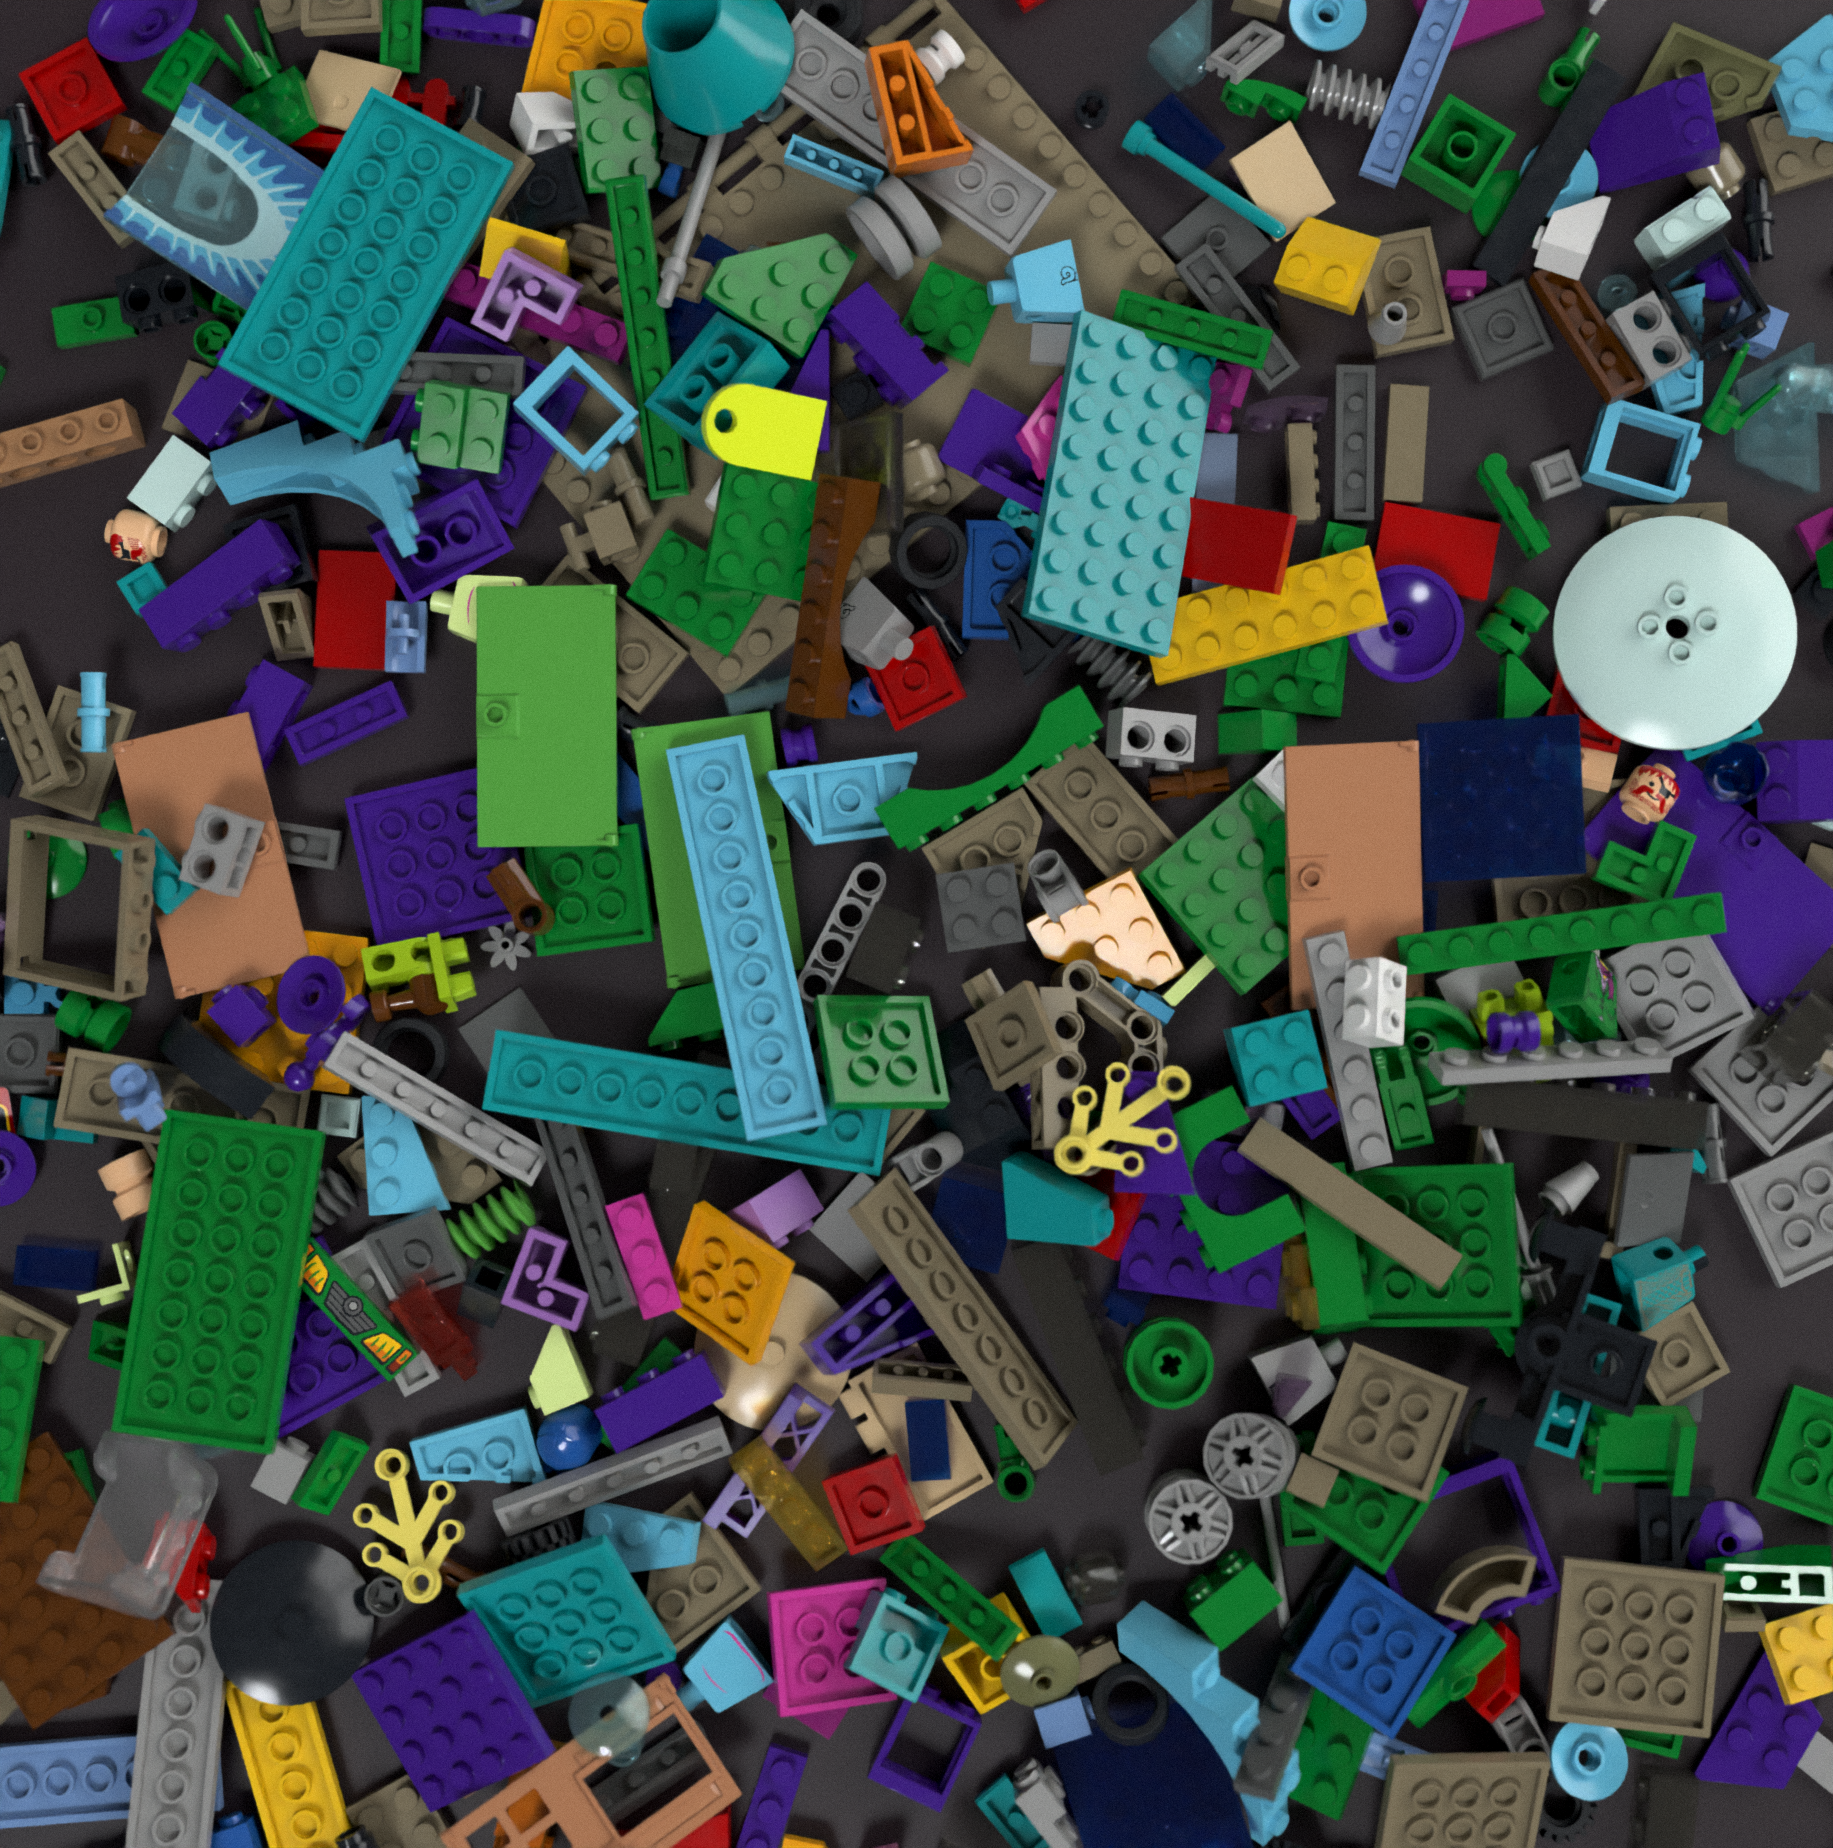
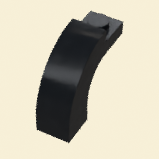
M187 1009L183 1014L181 1013L170 1021L164 1031V1036L157 1044L162 1053L189 1078L250 1120L275 1089L265 1073L222 1045L209 1033L204 1024L199 1020V1017Z

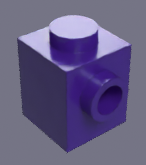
M227 985L212 998L215 1004L207 1011L238 1047H249L278 1021L265 1007L269 1001L255 986L248 988L246 985H235L234 987Z

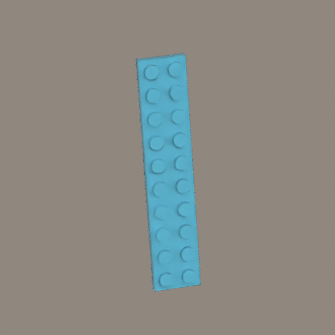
M743 734L667 749L666 755L747 1142L827 1125L745 736Z

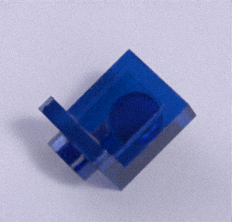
M1117 1275L1101 1302V1305L1109 1309L1105 1316L1124 1328L1127 1327L1129 1322L1138 1326L1146 1314L1144 1309L1154 1293L1117 1289Z

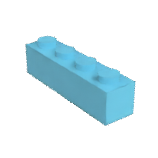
M795 134L792 135L784 155V163L786 165L874 201V187L884 180L883 170Z

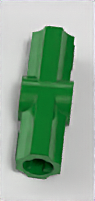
M1480 1617L1475 1625L1473 1624L1448 1648L1409 1712L1407 1718L1419 1729L1450 1700H1460L1468 1695L1477 1683L1476 1675L1507 1646L1501 1636L1484 1619Z

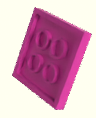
M880 1576L766 1592L776 1709L779 1717L897 1700L896 1694L843 1667L860 1631L855 1628V1625L871 1590L884 1591V1588L887 1587L885 1577Z

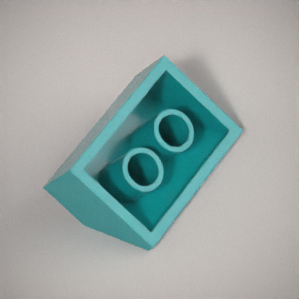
M717 311L644 405L693 446L718 460L707 447L701 429L703 410L711 396L719 389L735 383L773 389L790 366L769 341ZM727 409L720 410L714 418L715 427L719 432L727 431L732 425V415Z

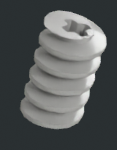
M1317 59L1304 97L1308 98L1309 111H1314L1317 105L1322 102L1323 114L1328 116L1334 107H1338L1339 120H1343L1352 111L1353 124L1358 125L1364 116H1368V129L1372 130L1381 117L1391 83L1383 92L1382 79L1376 77L1371 85L1367 87V74L1361 73L1355 82H1352V70L1348 68L1338 78L1337 65L1331 64L1325 73H1322V61Z

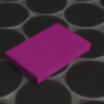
M1412 0L1420 20L1427 0ZM1470 0L1450 51L1542 19L1545 12L1540 0Z

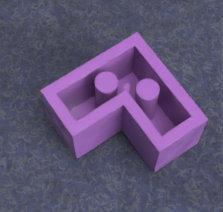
M510 247L504 251L470 323L506 342L515 336L527 309L561 325L567 321L584 285L522 251Z
M799 1169L728 1211L725 1215L777 1250L789 1242L786 1234L789 1232L796 1237L814 1226L815 1224L811 1218L822 1212L824 1208Z
M539 1225L530 1227L501 1304L575 1332L580 1329L591 1303L587 1286L559 1276L572 1238Z

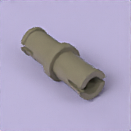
M622 447L608 452L612 457L606 464L617 486L614 490L618 499L623 500L633 522L634 529L639 530L654 524L657 521V517L644 492L646 488L643 478H638L628 456L627 449Z

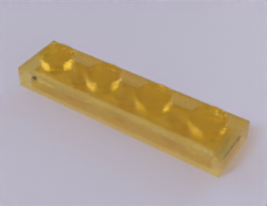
M762 1435L728 1458L732 1469L816 1572L848 1551L844 1538Z

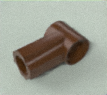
M114 115L100 152L105 157L125 166L135 167V164L176 177L183 169L187 147L183 142L149 131L144 125L133 119Z
M512 858L492 869L486 878L511 914L514 925L520 931L533 936H542L548 933L555 922L553 909L545 903L517 859ZM539 907L542 912L541 921L538 925L529 927L526 924L525 915L530 908Z

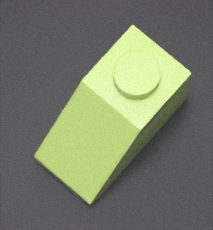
M557 1324L552 1325L530 1376L532 1385L528 1386V1393L536 1409L541 1407L544 1416L587 1399L594 1393L569 1330Z

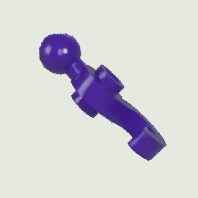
M359 993L350 999L340 1010L344 1015L328 1029L312 1034L305 1043V1046L309 1048L305 1054L306 1058L303 1061L292 1062L285 1070L284 1082L289 1089L304 1091L313 1086L315 1070L324 1064L341 1033L344 1031L349 1034L352 1033L372 1009L371 1003Z

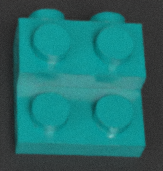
M885 1587L883 1592L871 1590L855 1625V1628L860 1631L843 1667L910 1702L916 1703L949 1627L937 1621L939 1617L937 1612L919 1604L916 1609L904 1604L907 1597L891 1588Z

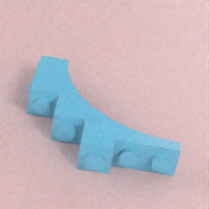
M296 420L209 453L214 479L230 505L262 496L283 493H319L341 497L363 506L381 519L387 526L403 557L418 552L414 535L419 534L420 530L411 510L408 511V508L413 506L411 495L420 492L416 476L422 473L413 451L406 453L399 439L366 451L362 442L356 444L352 437L343 432L316 441L312 433L305 434L300 423Z
M1142 1600L1117 1624L1119 1651L1149 1673L1190 1714L1208 1737L1234 1780L1251 1733L1260 1724V1720L1257 1718L1259 1715L1258 1699L1219 1675L1218 1647ZM1295 1749L1292 1752L1275 1802L1240 1793L1248 1816L1251 1838L1262 1846H1265L1274 1835L1279 1836L1288 1825L1287 1796L1296 1787L1300 1779L1298 1751Z

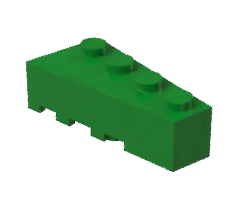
M1344 1162L1330 1163V1165L1354 1181L1352 1173H1346ZM1294 1191L1296 1211L1306 1229V1236L1301 1237L1302 1263L1305 1268L1311 1269V1275L1306 1278V1303L1310 1304L1311 1308L1315 1307L1316 1321L1309 1322L1310 1336L1358 1332L1368 1321L1367 1315H1372L1373 1313L1370 1291L1363 1290L1361 1275L1367 1274V1265L1364 1251L1357 1250L1356 1236L1359 1235Z

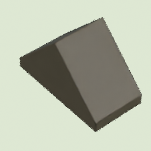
M298 588L259 593L258 600L277 661L314 657L315 633L311 598Z

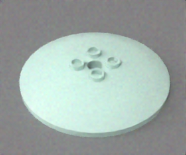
M1663 516L1645 519L1624 526L1604 537L1582 556L1566 579L1558 597L1552 626V642L1558 671L1565 687L1581 710L1596 724L1620 739L1643 747L1660 750H1688L1713 745L1732 737L1756 721L1769 708L1783 688L1792 668L1797 644V621L1793 601L1783 577L1767 555L1754 543L1736 531L1712 521L1686 516ZM1671 619L1682 620L1687 625V635L1679 639L1671 637L1666 631V622Z

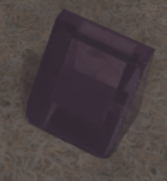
M1278 1372L1276 1374L1271 1409L1278 1418H1285L1313 1381L1306 1376Z

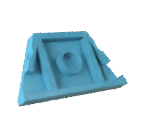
M1830 14L1824 16L1768 60L1782 67L1771 92L1788 135L1804 138L1818 137L1822 141L1833 142V17Z
M917 752L773 770L768 771L766 774L768 781L813 846L889 836L874 808L908 788L909 778L918 757Z

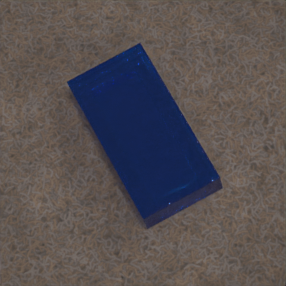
M1172 92L1143 120V123L1152 128V133L1168 149L1203 172L1225 151L1226 146Z
M26 1244L17 1245L13 1285L96 1291L100 1251Z
M946 1399L906 1400L905 1411L911 1482L951 1479L953 1476Z

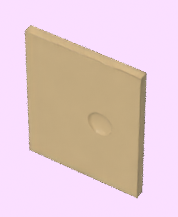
M319 50L306 80L318 124L347 131L370 88L373 87L392 97L401 77V70Z
M1291 121L1286 122L1229 160L1252 203L1286 226V234L1282 238L1299 228L1307 216L1314 218L1336 203ZM1272 236V238H1273V240H1274L1275 242H1277V241H1279V240L1282 239V238H1275V237Z

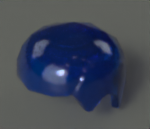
M1735 741L1722 750L1714 752L1709 757L1702 772V780L1707 792L1721 804L1742 805L1753 800L1762 791L1767 783L1770 767L1766 756L1754 745Z

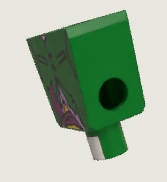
M1600 949L1559 956L1554 961L1546 1007L1579 1044L1617 1038V982L1615 976L1599 958Z

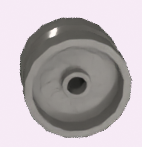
M889 175L874 187L876 202L868 197L861 196L846 208V214L857 236L878 265L892 279L899 280L913 269L912 253L919 258L927 259L942 248V241L932 220L913 193L900 179L894 175Z

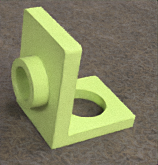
M129 1240L112 1244L122 1283L77 1296L78 1304L99 1298L101 1306L125 1299L123 1291L135 1288L138 1271Z

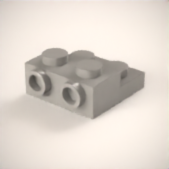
M1033 1757L1026 1759L1015 1769L1014 1774L1016 1776L1012 1778L1015 1802L1051 1848H1077L1076 1840L1079 1838L1074 1831L1076 1825L1065 1810L1063 1798L1066 1794L1061 1788L1064 1785L1061 1778L1050 1765L1044 1768L1037 1759L1034 1760Z

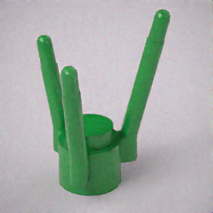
M259 7L254 9V13L267 56H264L261 51L253 52L231 15L226 14L224 16V20L246 56L241 62L243 69L204 30L200 29L197 32L200 37L218 48L220 52L217 56L240 79L246 90L253 89V91L283 71V67L276 57L262 10Z
M1748 342L1743 343L1741 349L1736 352L1715 397L1700 418L1707 428L1716 433L1725 435L1731 427L1741 430L1746 421L1782 389L1781 384L1774 385L1745 411L1740 412L1741 402L1728 394L1750 348Z

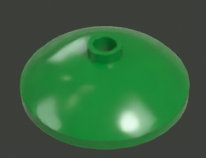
M1431 997L1405 998L1404 1042L1408 1044L1413 1069H1417L1425 1106L1450 1101L1462 1094L1471 1084L1442 1086L1428 1068L1429 1052H1443L1448 1048H1460L1463 1050L1482 1049L1478 1030L1463 1011L1446 1001ZM1418 1036H1426L1429 1040L1426 1042H1419L1415 1038ZM1381 1047L1369 1048L1377 1089L1380 1090L1377 1079L1379 1072L1373 1049ZM1382 1047L1387 1056L1388 1073L1393 1074L1404 1071L1403 1064L1398 1056L1397 1050L1399 1047Z

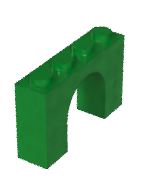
M1233 1086L1172 1115L1192 1184L1194 1162L1203 1147L1212 1140L1250 1122ZM1196 1191V1196L1179 1195L1185 1209L1179 1211L1184 1225L1189 1233L1197 1231L1203 1245L1197 1247V1250L1206 1268L1210 1269L1215 1266L1219 1274L1306 1231L1288 1194H1284L1250 1212L1237 1216L1222 1215L1211 1210L1200 1200Z

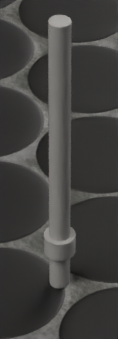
M726 133L709 135L671 256L665 259L660 274L663 281L656 303L663 308L672 306L677 287L684 281L688 269L685 262Z

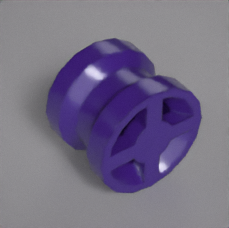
M811 723L804 724L799 730L780 729L787 767L796 766L799 761L804 760L810 763L819 762Z

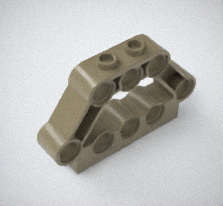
M1081 959L1066 963L1055 969L1051 976L1050 987L1036 988L1063 1053L1030 1074L1032 1150H1055L1058 1141L1070 1134L1075 1108L1072 1096L1079 1087V1081L1082 1080L1086 1070L1085 1060L1078 1053V1041L1084 1034L1085 1026L1082 1017L1077 1013V1007L1114 1035L1117 1042L1121 1045V1056L1117 1062L1125 1064L1129 1071H1133L1132 1064L1137 1059L1143 1065V1071L1160 1073L1163 1070V1061L1167 1056V1042L1162 1037L1161 1021L1151 1016L1143 1008L1138 1007L1102 979L1095 965ZM1071 972L1076 973L1081 979L1079 991L1073 989L1069 983ZM1058 1019H1061L1067 1025L1068 1032L1065 1039L1056 1033L1055 1024ZM1133 1020L1138 1021L1142 1027L1140 1039L1136 1038L1131 1031ZM1059 1059H1063L1069 1068L1065 1079L1057 1073L1056 1065ZM1115 1069V1070H1114V1071H1115L1116 1078H1117L1118 1080H1119V1071H1124L1123 1069ZM1080 1094L1078 1097V1103L1080 1105L1086 1106V1100L1083 1097V1095ZM1061 1098L1066 1100L1070 1107V1112L1066 1119L1060 1116L1057 1109ZM1102 1117L1087 1128V1135L1100 1126ZM1109 1140L1097 1150L1112 1153L1116 1150V1141ZM1072 1148L1068 1153V1159L1072 1162H1076L1074 1158L1076 1148ZM1091 1166L1082 1174L1069 1175L1073 1177L1089 1176L1100 1171L1102 1167Z

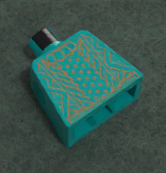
M1661 1237L1611 1257L1619 1304L1622 1305L1621 1309L1642 1332L1648 1330L1691 1301L1696 1294L1693 1274L1709 1266L1708 1258L1700 1246L1695 1245L1682 1251L1668 1237Z

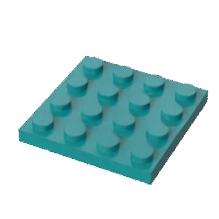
M605 1533L459 1584L457 1596L467 1611L475 1610L532 1709L676 1659L677 1649Z

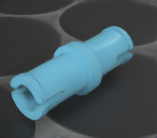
M80 672L81 708H77V716L81 717L80 752L106 753V717H110V709L106 708L107 673Z

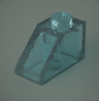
M1198 0L1149 46L1147 60L1177 92L1187 84L1190 87L1196 85L1208 71L1205 69L1206 57L1210 55L1212 0Z

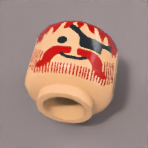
M124 509L117 514L114 520L110 519L107 522L104 538L105 542L110 543L112 554L118 559L146 564L149 561L153 562L156 557H161L164 554L168 531L165 526H162L161 522L148 513Z
M1655 763L1653 767L1648 765L1637 766L1619 792V798L1623 804L1621 806L1622 811L1628 817L1641 824L1663 820L1680 795L1679 786L1674 781V772L1659 763Z

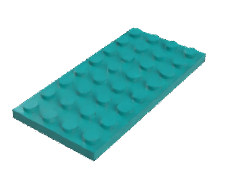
M371 87L218 362L220 368L364 443L515 168L514 162Z
M1084 310L1074 314L1024 599L1023 617L1157 658L1168 656L1191 519L1190 497L1194 498L1212 391L1209 387V380L1215 371L1217 358L1145 337V333Z

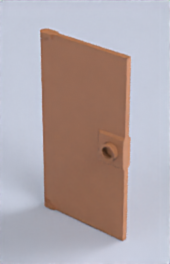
M249 712L111 744L134 834L137 835L142 829L149 828L180 865L185 852L190 848L195 833V821L199 813L202 812L205 803L225 807L265 822L239 898L219 895L201 888L170 915H166L153 900L152 907L175 999H185L187 996L224 988L227 985L233 986L282 974L297 960L310 956ZM226 823L223 827V838H225L228 833V823ZM214 861L211 863L209 868L210 876H212V874L215 871Z
M1419 740L1283 747L1286 839L1285 879L1288 910L1291 1010L1316 1008L1302 942L1303 938L1343 930L1350 960L1381 957L1399 964L1396 936L1423 932ZM1424 973L1406 976L1405 998L1425 997Z

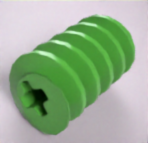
M513 1179L515 1192H510L505 1186L500 1187L502 1197L500 1201L491 1194L486 1195L488 1208L484 1209L477 1202H474L472 1204L474 1210L473 1217H470L463 1210L459 1211L461 1224L456 1225L451 1219H445L446 1226L453 1240L463 1253H467L470 1257L477 1259L482 1255L481 1246L488 1251L495 1249L494 1237L504 1243L509 1240L508 1229L518 1235L523 1231L522 1221L530 1227L536 1224L534 1207L522 1186L515 1179Z

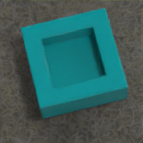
M150 561L116 582L139 617L143 616L138 609L168 588L159 571Z

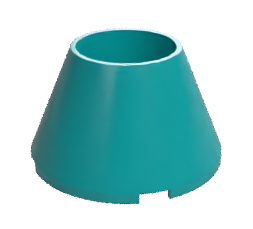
M649 0L644 10L642 32L653 96L662 113L682 130L698 135H719L737 130L744 126L742 121L759 109L764 112L783 89L792 68L795 42L792 27L788 23L784 12L774 0Z

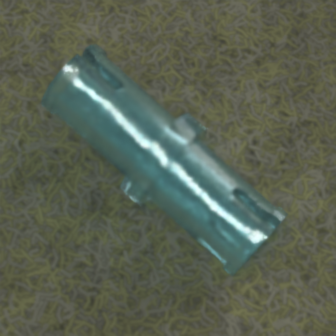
M790 675L768 682L765 679L756 681L755 686L724 694V702L729 716H737L761 708L768 711L774 708V704L786 701Z

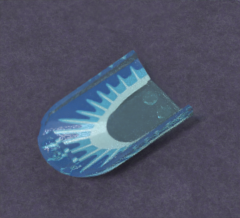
M191 82L186 89L185 97L171 126L127 193L111 210L107 209L104 214V220L237 305L248 310L323 175L324 170Z

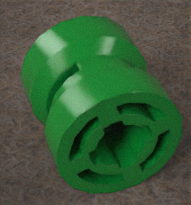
M218 321L205 322L196 329L194 334L195 349L210 365L217 367L219 360L215 357L217 355L216 352H219L225 346V343V348H227L234 334L224 323Z

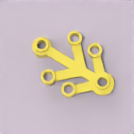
M1115 1062L1109 1065L1105 1073L1108 1085L1101 1124L1088 1135L1089 1112L1096 1107L1098 1096L1089 1086L1078 1087L1072 1096L1075 1108L1070 1134L1061 1138L1054 1150V1158L1059 1168L1072 1175L1082 1174L1091 1166L1121 1170L1128 1177L1140 1175L1144 1169V1161L1138 1153L1128 1151L1123 1155L1097 1150L1109 1140L1155 1147L1162 1154L1173 1152L1177 1147L1178 1140L1171 1129L1160 1128L1158 1130H1151L1130 1125L1167 1099L1173 1101L1180 1100L1189 1093L1191 1087L1190 1078L1187 1072L1178 1066L1164 1068L1158 1075L1156 1087L1120 1111L1124 1087L1130 1082L1131 1073L1123 1063ZM1115 1069H1123L1126 1076L1121 1082H1114L1111 1079V1074ZM1172 1078H1179L1182 1081V1087L1178 1091H1170L1167 1088L1168 1081ZM1083 1092H1090L1092 1094L1091 1103L1086 1106L1080 1105L1078 1103L1079 1095ZM1162 1134H1169L1172 1137V1143L1167 1148H1162L1157 1144V1140ZM1072 1148H1080L1082 1150V1157L1079 1161L1072 1162L1068 1159V1153ZM1130 1157L1137 1158L1139 1161L1138 1168L1135 1171H1127L1124 1168L1126 1159Z
M386 1449L377 1456L375 1471L381 1479L389 1481L399 1525L382 1516L379 1508L371 1503L358 1505L353 1512V1520L357 1526L371 1528L403 1547L408 1564L391 1556L388 1547L380 1542L366 1545L362 1552V1559L366 1565L379 1567L401 1580L404 1595L414 1603H427L435 1599L441 1590L442 1577L439 1568L452 1545L460 1542L465 1535L464 1525L460 1521L452 1519L443 1521L438 1528L439 1538L425 1559L422 1542L443 1505L449 1504L454 1499L455 1487L449 1481L438 1480L432 1483L428 1491L429 1497L417 1519H415L406 1481V1475L410 1469L409 1457L402 1450ZM393 1458H398L401 1463V1467L396 1473H393L389 1467ZM441 1485H444L448 1491L447 1497L443 1500H439L436 1495L437 1488ZM365 1508H369L372 1512V1519L368 1523L363 1522L361 1518V1513ZM450 1524L457 1528V1534L452 1540L446 1536V1528ZM375 1547H378L381 1551V1558L378 1562L372 1561L370 1557L371 1550ZM421 1575H425L429 1581L428 1587L425 1590L419 1589L417 1585V1580Z

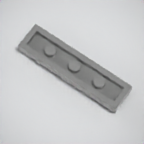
M364 1238L331 1256L420 1352L395 1377L404 1397L443 1377L405 1304L399 1299L366 1239Z

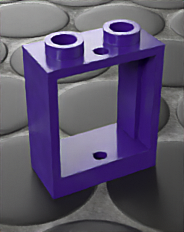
M925 1681L917 1701L965 1724L938 1783L887 1759V1755L912 1702L902 1697L868 1766V1778L940 1813L982 1722L981 1715L976 1712L977 1709L972 1703L958 1697L955 1701L940 1695L941 1690L938 1687Z

